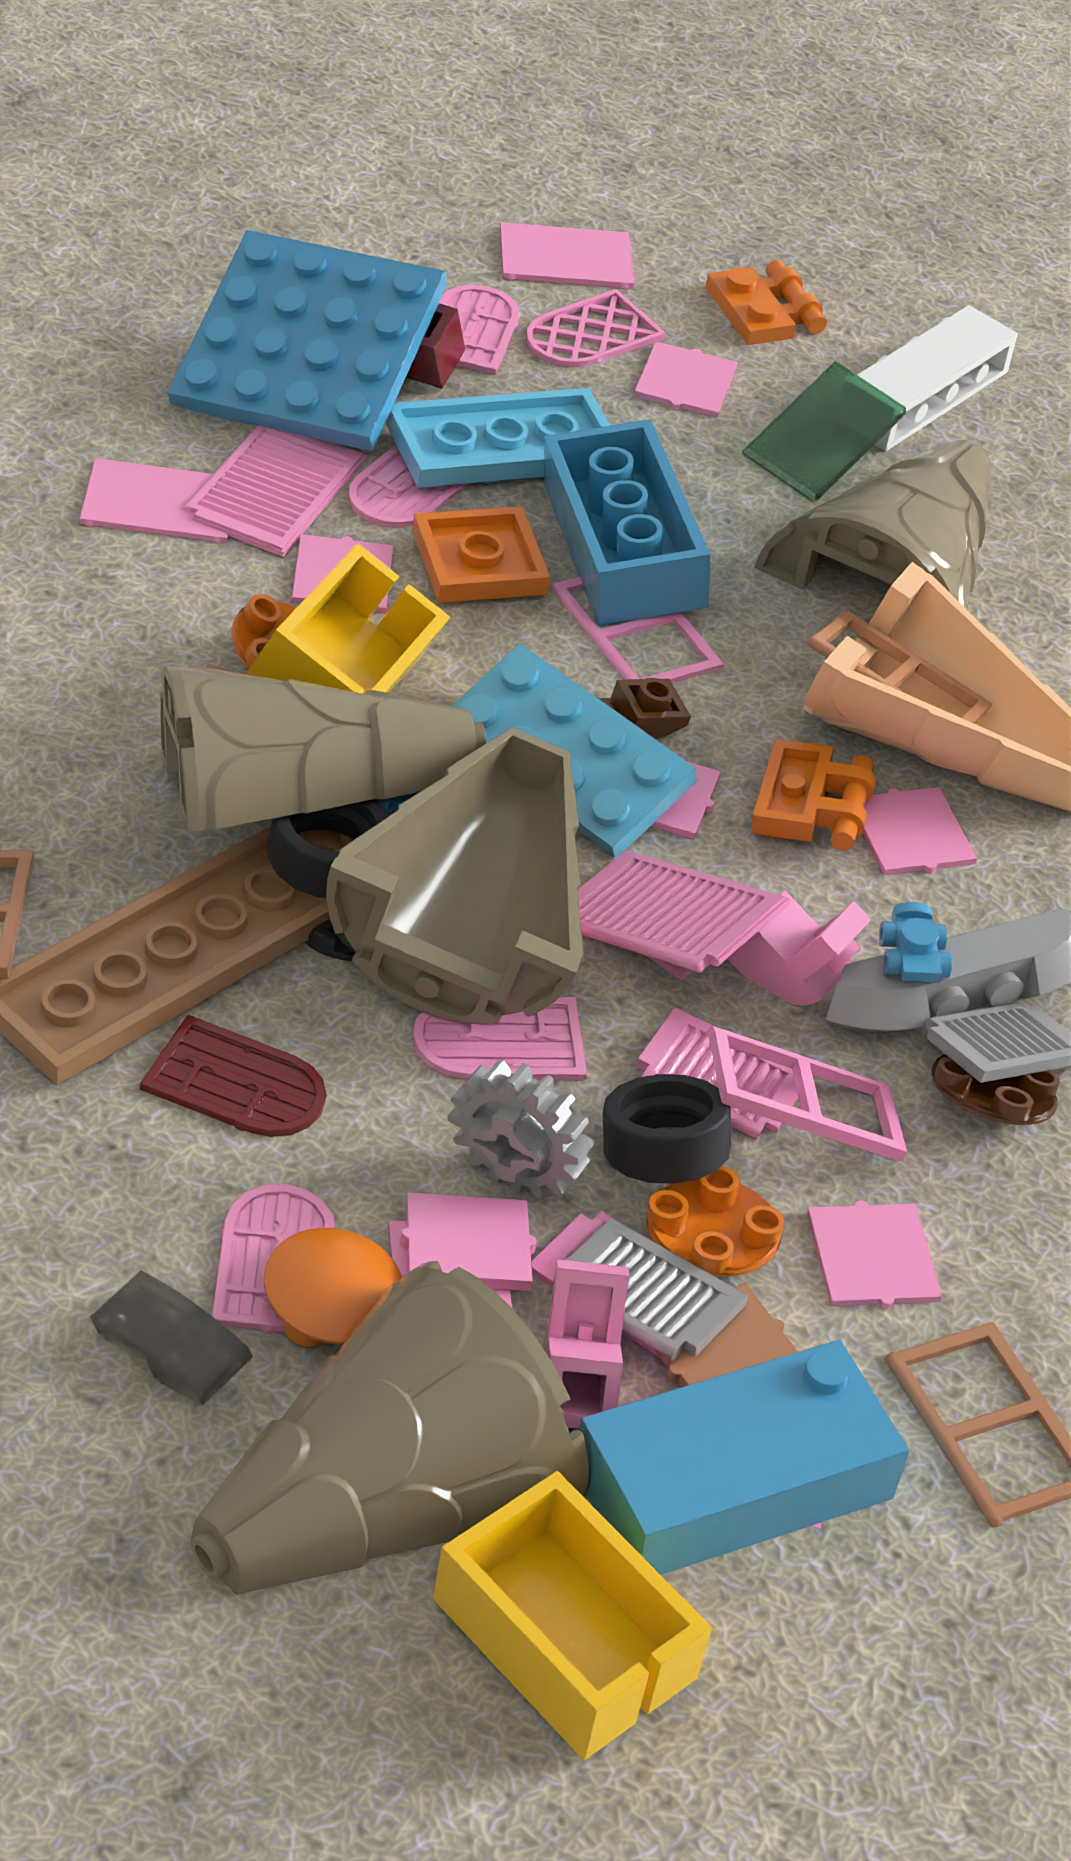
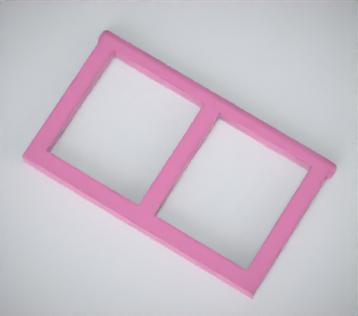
M581 576L555 582L550 587L624 680L640 678L610 643L609 639L672 622L705 661L641 679L669 678L673 683L724 668L722 660L681 612L637 619L599 629L569 592L583 588Z
M715 1026L709 1028L707 1036L710 1041L721 1103L900 1162L903 1160L907 1149L890 1085ZM730 1048L791 1068L801 1109L738 1089ZM813 1076L872 1095L884 1137L822 1117Z

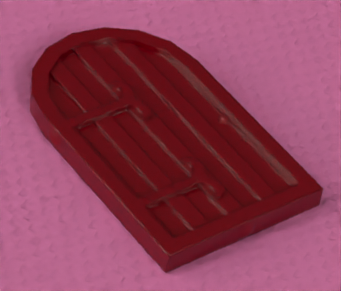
M191 1015L185 1017L140 1082V1090L232 1125L240 1131L268 1137L289 1136L309 1128L321 1116L327 1096L323 1078L312 1065L304 1060Z

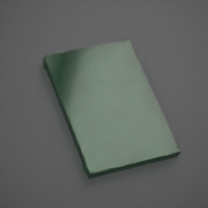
M834 361L742 450V454L813 503L819 500L906 414V407L837 361Z

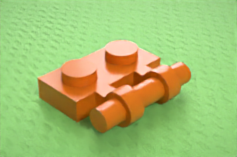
M774 260L767 265L765 271L768 278H761L753 267H736L729 271L708 273L705 288L747 345L793 339L796 325L804 324L812 334L822 332L827 326V320L822 315L823 307L813 294L806 293L803 290V281L795 269L786 267L780 260ZM785 298L788 303L780 304L777 299Z
M775 739L752 815V834L812 842L816 826L825 827L832 831L830 842L834 848L841 851L850 850L854 846L855 839L863 834L867 820L864 804L872 798L876 777L873 774V760L865 755H857L852 758L850 764L833 762L834 746ZM825 792L839 793L841 799L824 797Z

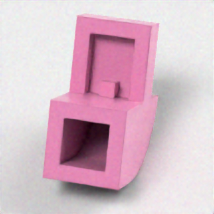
M784 890L779 895L790 898V904L727 959L745 978L795 1006L811 1005L822 1000L835 986L845 964L853 963L850 958L860 949L859 944L854 938L871 919L853 901L819 927L788 892Z
M557 1259L550 1315L546 1322L543 1349L553 1363L570 1396V1400L560 1405L564 1411L563 1417L568 1428L579 1429L583 1417L618 1406L623 1370L620 1343L630 1277L628 1267Z

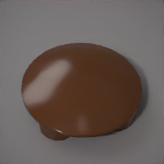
M946 1054L938 1057L933 1063L931 1076L939 1091L959 1107L980 1117L1006 1124L1032 1125L1047 1121L1057 1110L1058 1100L1056 1093L1060 1079L1051 1070L980 1083Z

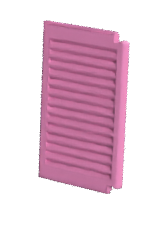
M257 426L184 505L183 510L195 512L193 520L228 533L229 537L284 557L301 537V534H304L367 459V455L337 443Z
M625 850L578 890L583 936L698 973L703 972L709 965L718 967L790 904V898L629 850Z

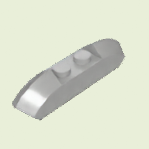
M1059 908L947 938L945 949L938 950V952L951 953L952 970L949 978L941 977L940 983L902 981L900 973L899 975L884 974V955L845 964L825 1019L826 1024L859 1032H900L925 1027L924 1023L927 1018L961 1013L987 1005L992 1007L1008 1005L1018 997L1026 999L1057 990L1071 982V911Z

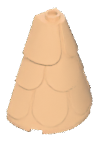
M912 562L891 585L869 624L991 702L992 706L987 714L976 724L962 719L961 717L971 708L916 672L898 687L905 693L855 672L856 666L860 663L885 679L902 665V663L860 636L855 641L846 636L824 661L806 694L803 709L830 725L912 753L936 766L976 776L981 785L1071 812V708L1048 685L1042 684L994 634L989 633L932 575L926 573Z

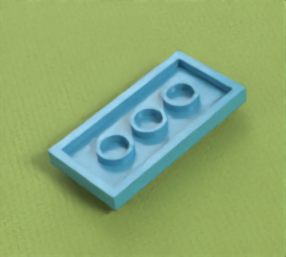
M589 388L394 403L386 420V425L418 488L432 486L439 488L455 484L493 483L501 480L544 477V436L611 426Z
M521 643L512 649L451 706L469 710L472 714L473 722H483L486 743L514 727L569 751L579 820L577 831L614 858L629 848L697 782L695 767Z

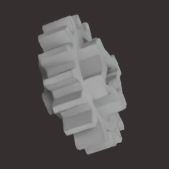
M498 1060L490 1070L484 1065H480L450 1100L455 1107L449 1113L448 1121L461 1127L453 1137L455 1144L471 1148L473 1153L467 1160L471 1166L484 1164L489 1169V1179L498 1182L500 1179L509 1182L510 1189L517 1193H520L527 1186L537 1200H543L550 1190L558 1196L563 1194L568 1186L576 1181L590 1162L586 1155L594 1146V1140L581 1133L589 1123L587 1116L572 1114L569 1107L575 1100L574 1096L571 1093L558 1096L553 1092L554 1078L550 1075L545 1076L541 1081L533 1079L528 1064L522 1063L515 1073L511 1072L504 1060Z

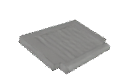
M1014 1003L927 1018L924 1023L925 1028L928 1030L926 1039L980 1083L1071 1066V1033L1040 1008L1030 1010L1022 1003Z
M610 1218L566 1259L568 1261L628 1267L630 1277L622 1331L672 1360L683 1350L696 1357L747 1305L748 1295L613 1218Z

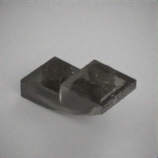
M142 1270L90 1316L100 1336L146 1360L154 1379L201 1405H204L253 1358L249 1347L212 1315L175 1289Z

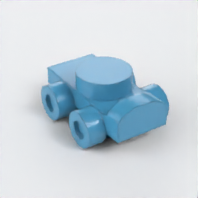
M904 902L895 905L891 915L892 922L882 921L879 928V945L881 947H896V949H886L884 952V974L899 975L900 973L902 981L940 983L941 977L949 978L952 970L951 953L938 952V950H944L946 947V925L933 924L931 908L927 904Z

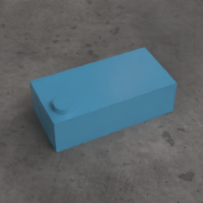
M651 419L544 436V486L579 577L581 576L583 581V588L598 626L709 608L710 553Z
M840 1339L583 1417L579 1431L583 1432L588 1454L589 1484L586 1495L591 1505L660 1575L894 1498L910 1451Z

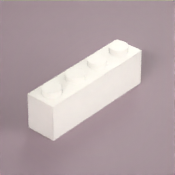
M968 305L954 315L943 318L936 326L920 336H914L907 344L893 353L882 356L875 364L861 373L850 376L842 385L838 395L840 407L836 422L882 450L887 451L1007 373L1018 333Z

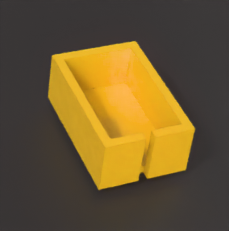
M357 543L275 630L246 674L285 681L294 679L357 693H363L366 690L391 693L419 661L450 619V616L408 584L377 626L369 620L399 576Z
M558 1471L441 1547L433 1600L583 1761L635 1725L640 1708L648 1715L698 1679L712 1627Z

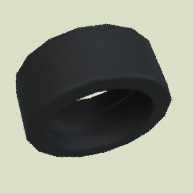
M372 799L310 813H298L272 818L268 838V861L277 876L294 889L315 897L327 898L326 889L330 867L334 859L338 857L339 851L325 850L311 845L297 834L311 830H326L337 832L355 840L389 816L382 805Z
M678 1074L650 1075L635 1078L617 1086L605 1098L602 1112L604 1155L610 1166L626 1177L647 1183L676 1184L688 1182L716 1172L729 1159L731 1147V1106L721 1103L719 1088L706 1080ZM659 1127H681V1128L672 1129V1130H668V1129H653V1128H659Z

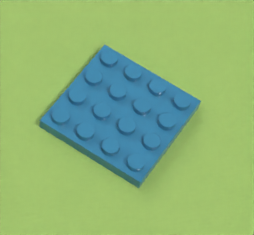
M246 230L167 392L170 404L207 415L373 451L447 286L445 271Z

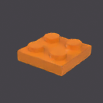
M523 506L414 513L412 532L438 603L548 595L551 577Z

